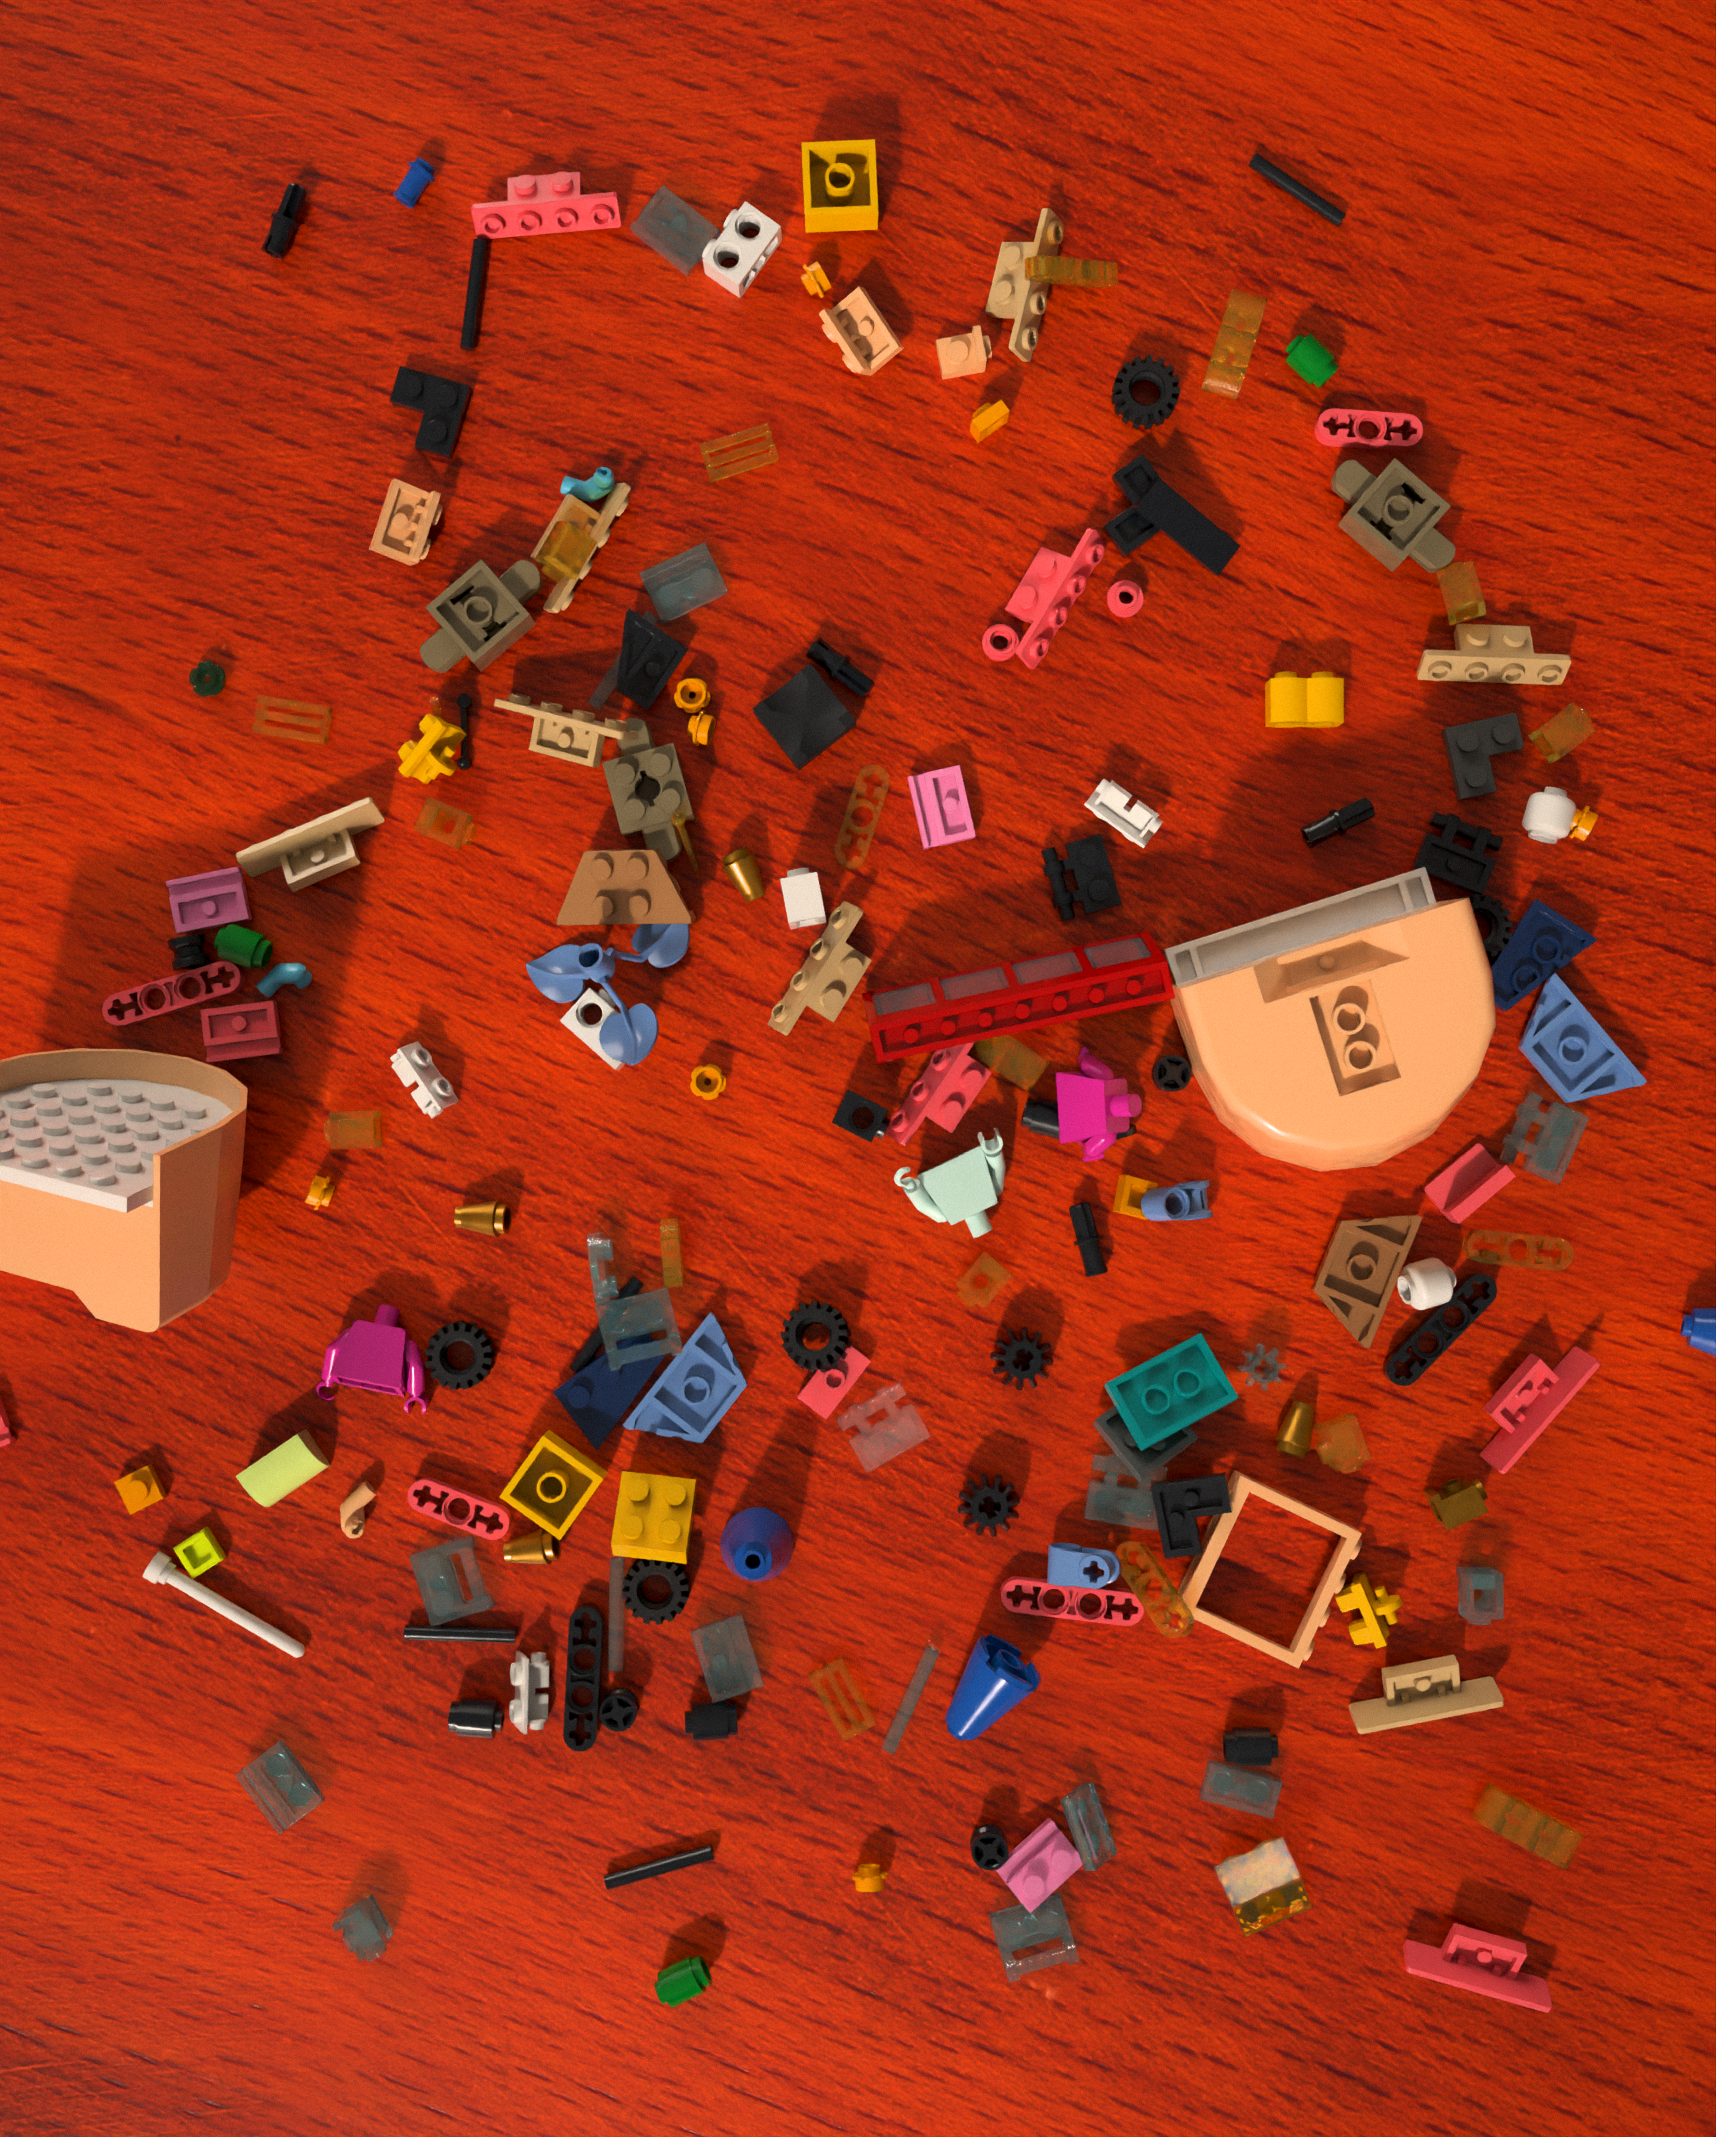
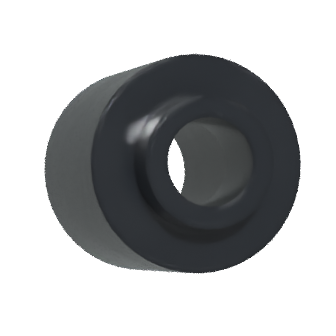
M1037 1096L1036 1099L1028 1097L1020 1126L1029 1128L1028 1132L1060 1140L1058 1102Z
M462 1698L460 1702L452 1701L449 1710L448 1730L449 1732H457V1735L460 1737L494 1739L496 1731L503 1730L505 1709L499 1708L498 1700Z
M727 1701L692 1703V1711H685V1734H693V1742L729 1739V1735H738L736 1704L727 1705Z
M1233 1727L1232 1731H1224L1225 1762H1233L1235 1766H1271L1272 1758H1278L1277 1735H1271L1269 1727Z

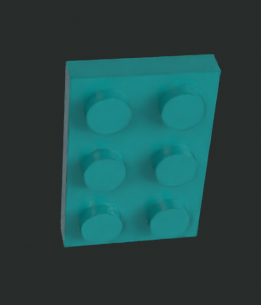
M1201 1333L1104 1385L1140 1451L1239 1398Z

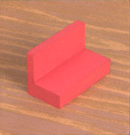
M1475 1143L1423 1187V1191L1449 1222L1460 1224L1516 1176L1507 1165L1497 1164L1480 1143Z

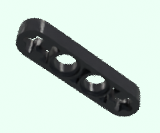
M1472 1273L1464 1277L1454 1287L1450 1301L1436 1306L1385 1358L1383 1372L1386 1378L1392 1383L1401 1386L1410 1385L1415 1382L1494 1301L1497 1287L1493 1279L1479 1273ZM1473 1282L1478 1284L1484 1282L1485 1285L1482 1288L1485 1293L1484 1297L1474 1296L1468 1302L1469 1305L1474 1307L1471 1311L1466 1304L1457 1300L1459 1295L1464 1299H1468L1473 1294L1474 1289L1471 1287ZM1449 1306H1457L1461 1310L1462 1318L1459 1324L1450 1327L1444 1322L1443 1313ZM1424 1332H1431L1436 1337V1346L1432 1351L1424 1353L1418 1348L1417 1341ZM1408 1347L1415 1355L1423 1359L1420 1363L1412 1359L1405 1367L1409 1372L1406 1376L1400 1374L1394 1376L1397 1370L1394 1363L1397 1360L1404 1363L1412 1356L1405 1352Z
M592 1603L579 1605L572 1613L569 1621L563 1736L566 1745L578 1752L591 1748L599 1732L604 1614L597 1605ZM585 1612L590 1613V1619L597 1622L592 1624L589 1630V1639L596 1638L597 1643L590 1640L575 1641V1637L578 1639L583 1637L584 1625L577 1623V1619H581ZM580 1649H589L595 1656L594 1665L589 1668L580 1667L575 1661V1653ZM578 1686L588 1687L593 1693L592 1702L587 1705L578 1704L573 1698V1690ZM571 1711L577 1714L572 1716ZM592 1712L593 1717L586 1715L584 1719V1730L591 1732V1734L586 1735L584 1741H579L578 1735L571 1731L576 1730L578 1726L579 1714Z

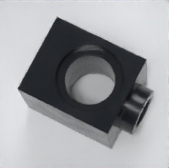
M848 1090L832 1123L872 1142L874 1136L882 1139L891 1120L885 1117L887 1109ZM860 1107L870 1109L874 1115L872 1125L866 1129L856 1127L852 1121L854 1111Z

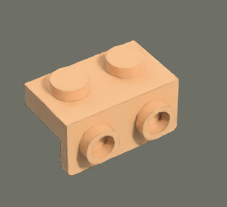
M858 286L832 310L824 308L819 312V316L824 322L822 325L824 333L832 342L839 344L844 352L842 359L853 373L872 376L904 349L863 287Z
M392 479L369 550L409 566L417 564L420 559L424 560L431 545V539L427 538L431 524L434 526L437 524L442 512V505L438 503L441 493L436 491L429 493L398 479Z

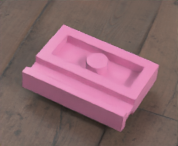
M960 765L907 777L923 850L976 837Z
M233 867L166 881L170 892L169 900L176 933L181 935L252 920L246 886L242 878V868Z
M1047 1818L1008 1854L1006 1862L1000 1868L995 1869V1871L1026 1910L1031 1913L1077 1871L1085 1861L1057 1828L1055 1823L1050 1818Z

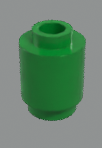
M1312 333L1306 337L1299 334L1285 349L1289 354L1285 362L1309 385L1313 383L1318 389L1340 367L1334 361L1336 356Z
M231 923L227 928L222 927L215 938L214 947L218 949L219 958L253 970L256 967L264 969L267 966L274 944L268 941L263 934Z
M701 1955L695 1958L689 1956L659 1971L657 1974L658 1981L654 1983V1987L661 2003H668L674 2008L704 1993L706 1987L712 1984V1976Z

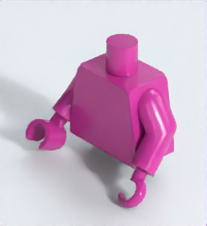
M1086 1047L1080 1049L1076 1060L1081 1071L1057 1072L1056 1084L1060 1143L1079 1142V1145H1082V1152L1084 1154L1082 1161L1089 1162L1103 1159L1104 1151L1115 1143L1117 1134L1128 1131L1130 1127L1129 1117H1136L1140 1114L1142 1102L1137 1094H1128L1125 1078L1114 1076L1112 1069L1089 1053Z
M379 1305L374 1323L356 1320L351 1328L345 1329L327 1346L321 1372L323 1380L318 1382L316 1386V1392L320 1398L327 1401L334 1399V1394L328 1395L322 1389V1386L332 1387L334 1382L405 1397L407 1391L410 1393V1396L405 1402V1411L410 1414L412 1411L411 1401L416 1400L422 1404V1414L425 1413L430 1403L429 1397L424 1393L425 1367L417 1343L411 1340L407 1330L396 1327L400 1309L390 1305Z

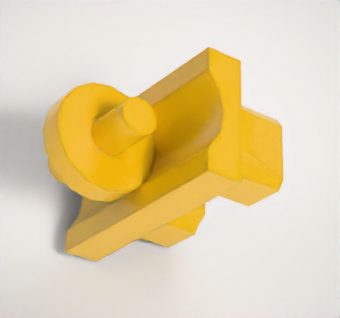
M426 714L419 723V729L424 734L423 738L419 743L413 740L405 742L399 749L398 754L403 763L398 770L404 777H414L428 784L431 779L435 780L440 772L448 776L455 772L456 766L450 759L456 753V747L467 734L461 727L447 723L435 715Z
M1365 1572L1355 1574L1352 1583L1343 1586L1338 1594L1335 1593V1599L1342 1613L1359 1608L1363 1618L1350 1622L1348 1626L1354 1644L1360 1645L1374 1642L1376 1649L1387 1646L1386 1638L1390 1635L1383 1615H1385L1389 1625L1398 1622L1395 1610L1400 1608L1403 1603L1400 1595L1388 1596L1384 1586L1374 1589L1378 1599L1376 1600Z

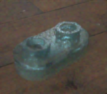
M603 1232L587 1234V1250L596 1306L613 1305V1297H619L617 1276L610 1275L608 1261L614 1260L611 1238L605 1239Z

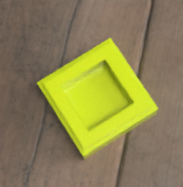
M208 1526L173 1548L192 1579L227 1557Z

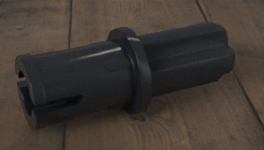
M294 183L288 184L278 212L272 213L270 216L273 220L261 250L272 257L284 260L294 231L299 230L300 226L296 221L307 196V191L303 187Z
M818 638L808 650L806 657L829 673L832 681L839 679L861 697H866L873 689L874 681L850 663L851 657L848 655L844 657L822 638Z
M1362 798L1338 811L1335 809L1330 810L1329 815L1301 827V833L1305 842L1310 848H1313L1315 845L1338 834L1340 836L1346 835V830L1374 817L1373 805L1367 798Z
M1081 1202L1070 1206L1069 1212L1077 1239L1074 1241V1245L1079 1247L1085 1269V1277L1108 1272L1100 1240L1103 1237L1101 1234L1098 1235L1091 1205L1089 1202Z

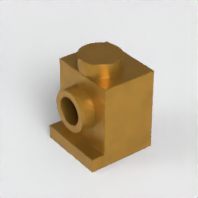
M1461 1478L1451 1479L1441 1485L1442 1490L1438 1492L1431 1488L1423 1490L1438 1524L1447 1530L1489 1512L1484 1503L1488 1496L1478 1478L1472 1481L1462 1480Z

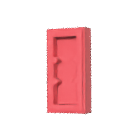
M852 1345L850 1348H846L845 1352L848 1354L846 1358H840L837 1361L839 1363L837 1367L833 1368L831 1365L827 1367L828 1371L821 1372L818 1369L797 1396L798 1399L826 1420L871 1362L867 1356Z

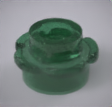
M211 661L200 662L198 667L193 668L190 672L189 682L194 686L193 691L199 696H215L225 686L226 676L224 670L220 666H215ZM205 676H210L209 682L204 681Z

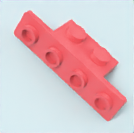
M562 171L548 175H520L508 178L507 201L479 203L471 206L478 239L621 227L617 193L607 192L582 195L580 172L568 173Z
M1087 528L1071 557L1041 547L1005 608L1010 616L1031 624L1016 649L1018 657L1029 668L1035 669L1040 660L1046 656L1052 639L1058 629L1066 622L1072 605L1077 597L1083 593L1089 576L1104 556L1107 545L1095 529Z
M975 1042L940 1049L933 1054L930 1064L922 1077L913 1084L910 1095L900 1110L892 1116L885 1134L906 1146L925 1117L953 1133L992 1073L967 1055Z
M1573 1347L1552 1371L1540 1358L1531 1353L1483 1407L1502 1429L1480 1453V1457L1500 1473H1507L1600 1367V1362L1580 1348Z
M1453 1923L1441 1949L1408 1939L1403 1944L1405 1968L1408 1973L1549 2013L1552 2008L1547 1980L1519 1972L1527 1957L1525 1943Z

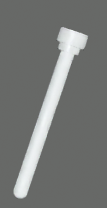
M161 1551L157 1552L147 1566L142 1577L155 1585L158 1582L163 1585L169 1583L293 1657L299 1658L304 1655L305 1646L302 1643L176 1570L177 1565L172 1563V1558Z

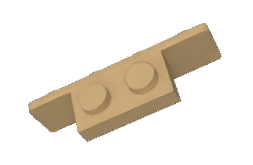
M1042 208L1034 242H1002L985 310L991 318L1015 319L1009 341V349L1023 362L1031 361L1033 350L1038 344V329L1042 314L1047 307L1046 296L1050 280L1055 274V259L1058 247L1064 237V224L1050 208Z
M616 483L599 512L572 494L565 496L530 556L560 577L543 606V609L547 612L558 613L560 609L564 611L570 605L575 594L572 591L574 585L579 578L583 579L588 574L593 564V560L590 558L597 547L601 548L606 543L611 534L609 525L615 515L620 516L629 503L630 498L627 495L631 487L628 484Z
M1457 624L1453 633L1456 650H1425L1417 670V679L1561 685L1571 665V657L1566 654L1534 653L1530 626Z
M509 693L508 698H495L494 706L535 717L529 750L589 767H599L605 736L620 740H636L638 738L639 732L627 729V722L605 718V723L594 720V713L573 710V713L569 714L562 712L563 705L547 701H541L540 706L530 703V696L517 693Z
M367 797L332 813L322 815L299 827L286 830L282 834L266 841L253 844L249 848L237 852L236 858L250 877H256L282 865L287 885L295 892L361 864L352 835L381 824L385 819L371 797Z
M843 901L832 912L827 928L822 936L811 946L810 955L803 967L793 975L790 988L783 999L772 1009L768 1026L787 1036L806 1006L834 1023L872 961L846 943V940L863 915L864 911Z
M1453 1654L1381 1668L1384 1697L1349 1704V1712L1358 1733L1366 1734L1504 1706V1698L1491 1676L1460 1682L1459 1664Z

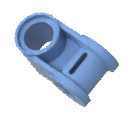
M1209 1180L1181 1182L1173 1186L1149 1189L1143 1194L1141 1199L1142 1212L1151 1221L1195 1220L1213 1217V1211L1209 1210L1206 1190L1210 1186Z
M1071 1543L1049 1544L1047 1582L1049 1584L1099 1589L1107 1583L1113 1582L1120 1575L1121 1562L1112 1551L1082 1547ZM1096 1563H1098V1568L1104 1570V1575H1102L1101 1570L1095 1568Z

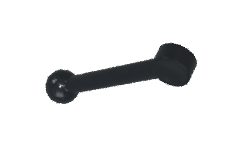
M461 694L457 698V704L461 708V728L467 734L461 741V757L457 760V766L461 770H467L471 766V760L468 757V709L472 706L473 702L467 694Z

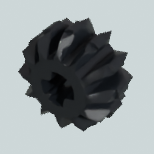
M1021 1327L1020 1338H1016L1011 1328L1007 1329L1006 1333L1011 1341L1006 1343L1001 1338L995 1340V1343L1003 1349V1352L993 1351L990 1353L991 1359L1003 1362L995 1365L992 1370L994 1374H1000L1007 1370L1001 1380L1004 1385H1008L1016 1377L1015 1387L1017 1390H1022L1024 1379L1027 1378L1031 1387L1035 1388L1037 1387V1381L1033 1376L1036 1373L1045 1379L1049 1376L1048 1372L1041 1368V1364L1052 1365L1054 1360L1052 1357L1041 1356V1354L1048 1352L1051 1349V1345L1047 1342L1036 1346L1042 1337L1039 1331L1033 1333L1028 1340L1027 1327ZM1020 1349L1025 1354L1028 1351L1031 1352V1356L1027 1358L1028 1364L1024 1367H1021L1018 1362L1016 1365L1012 1363L1017 1358L1016 1351Z
M986 1472L980 1474L982 1484L977 1485L972 1478L967 1480L972 1493L965 1490L959 1491V1498L967 1501V1503L958 1505L957 1509L958 1513L968 1514L963 1520V1524L966 1527L977 1522L975 1533L981 1535L984 1532L985 1526H989L990 1535L994 1537L997 1536L995 1525L1000 1523L1006 1531L1011 1528L1009 1522L1005 1519L1006 1516L1012 1519L1018 1518V1511L1010 1506L1019 1504L1020 1498L1017 1495H1009L1014 1489L1012 1482H1008L1000 1488L1002 1483V1476L997 1473L992 1483H989ZM988 1496L992 1498L993 1502H998V1506L993 1505L994 1511L986 1512L983 1506H979V1503L984 1504L983 1498Z

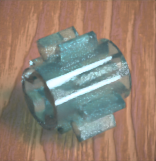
M1257 1343L1256 1352H1242L1247 1359L1245 1365L1238 1366V1370L1249 1374L1245 1380L1248 1386L1253 1385L1257 1380L1259 1381L1260 1388L1263 1391H1267V1383L1275 1381L1281 1384L1282 1381L1278 1377L1279 1369L1286 1368V1364L1275 1360L1279 1354L1277 1349L1273 1348L1266 1354L1264 1346ZM1261 1359L1270 1364L1269 1368L1263 1370V1375L1254 1370V1366L1260 1365Z

